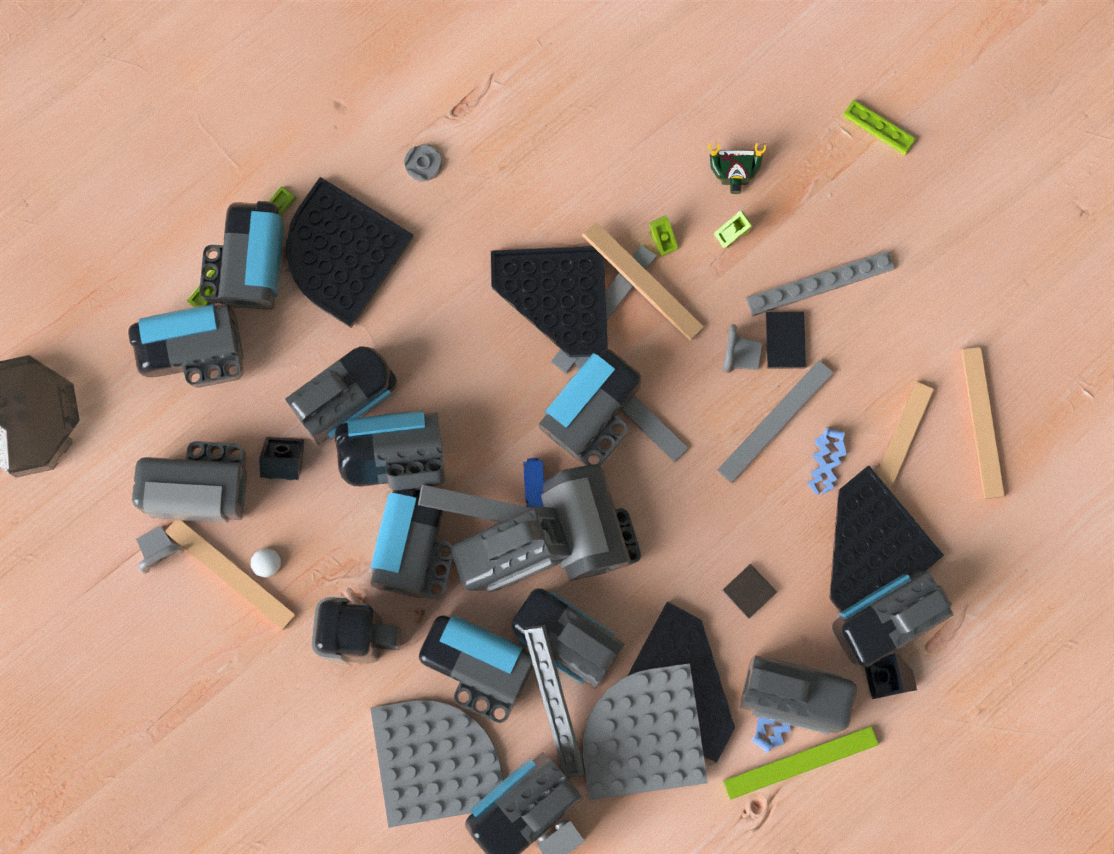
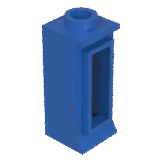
M529 458L526 462H523L526 503H528L526 507H544L541 495L544 494L542 488L544 484L543 460L539 461L538 458Z

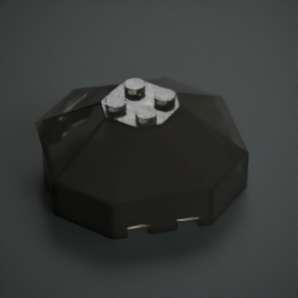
M30 355L0 361V468L15 478L54 470L61 455L66 453L73 443L69 435L80 421L74 384Z

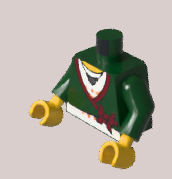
M716 142L717 147L711 149V143H708L707 147L711 151V170L717 179L721 180L723 185H730L731 194H740L741 185H748L749 180L754 179L761 169L762 153L766 150L765 143L762 150H758V142L755 143V154L754 150H720L718 142Z

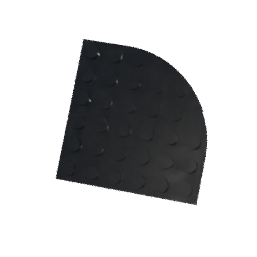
M319 177L295 212L290 223L286 240L287 261L293 279L301 292L314 305L352 328L414 238V235L324 178Z

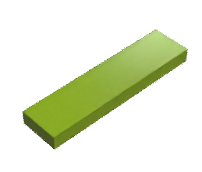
M854 99L843 114L845 118L906 155L916 140L910 134Z

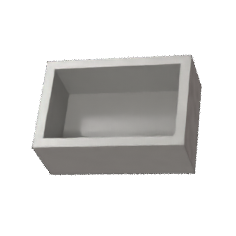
M563 820L555 826L556 831L552 834L546 832L538 838L540 843L537 846L543 854H568L582 844L584 839L570 820L568 822Z

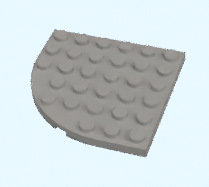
M690 663L633 673L612 685L598 700L588 718L583 737V761L589 800L708 783Z
M426 700L370 708L388 828L472 813L470 810L503 781L499 758L489 736L473 718L460 709L441 702Z

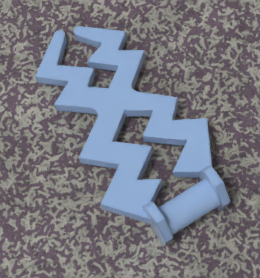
M826 427L824 433L814 440L821 450L812 456L818 462L820 468L810 472L815 479L807 484L816 495L819 492L814 484L823 480L820 474L824 472L829 478L822 482L827 487L821 491V494L835 488L831 482L836 481L837 478L831 469L841 464L838 457L847 455L843 441L844 431L841 432ZM826 436L839 439L838 442L833 443L839 451L829 455L834 461L829 464L822 458V456L831 452L825 445L830 443Z
M758 718L756 734L751 741L768 753L772 747L784 745L781 733L791 732L789 725L782 724V726L772 727L774 736H769L771 742L769 744L759 734H766L763 725H772L775 722Z

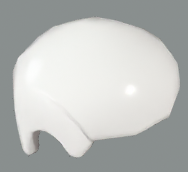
M269 548L259 549L251 558L253 572L261 577H271L277 574L281 567L279 554Z

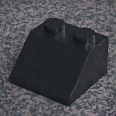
M266 437L259 457L260 477L299 480L302 470L304 439Z

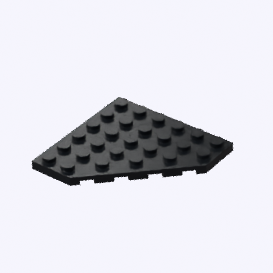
M593 246L491 251L492 289L569 357H590L593 353L597 354L602 349H608L604 257Z
M869 465L838 490L829 599L840 613L903 574L910 575L916 570L926 571L944 556Z
M667 601L627 676L643 670L690 663L704 757L717 763L735 729V725L729 711L702 620Z

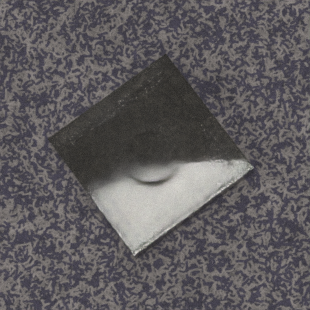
M751 563L722 590L748 619L777 593Z

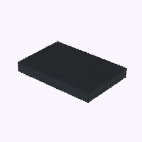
M766 312L767 369L806 368L804 312Z

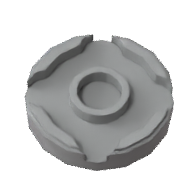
M426 144L411 148L404 160L408 175L414 180L421 182L435 178L442 167L438 151Z

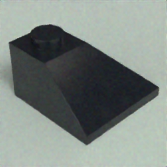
M898 653L890 654L874 665L865 667L872 699L917 690L913 670Z

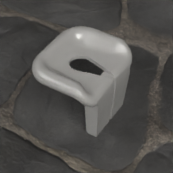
M735 324L730 325L722 371L730 373L734 369L758 370L762 343L739 338L737 326Z
M161 526L136 539L144 557V560L138 565V570L144 574L149 572V567L162 561L163 558H167L174 553L182 554L184 552L182 546L172 543Z

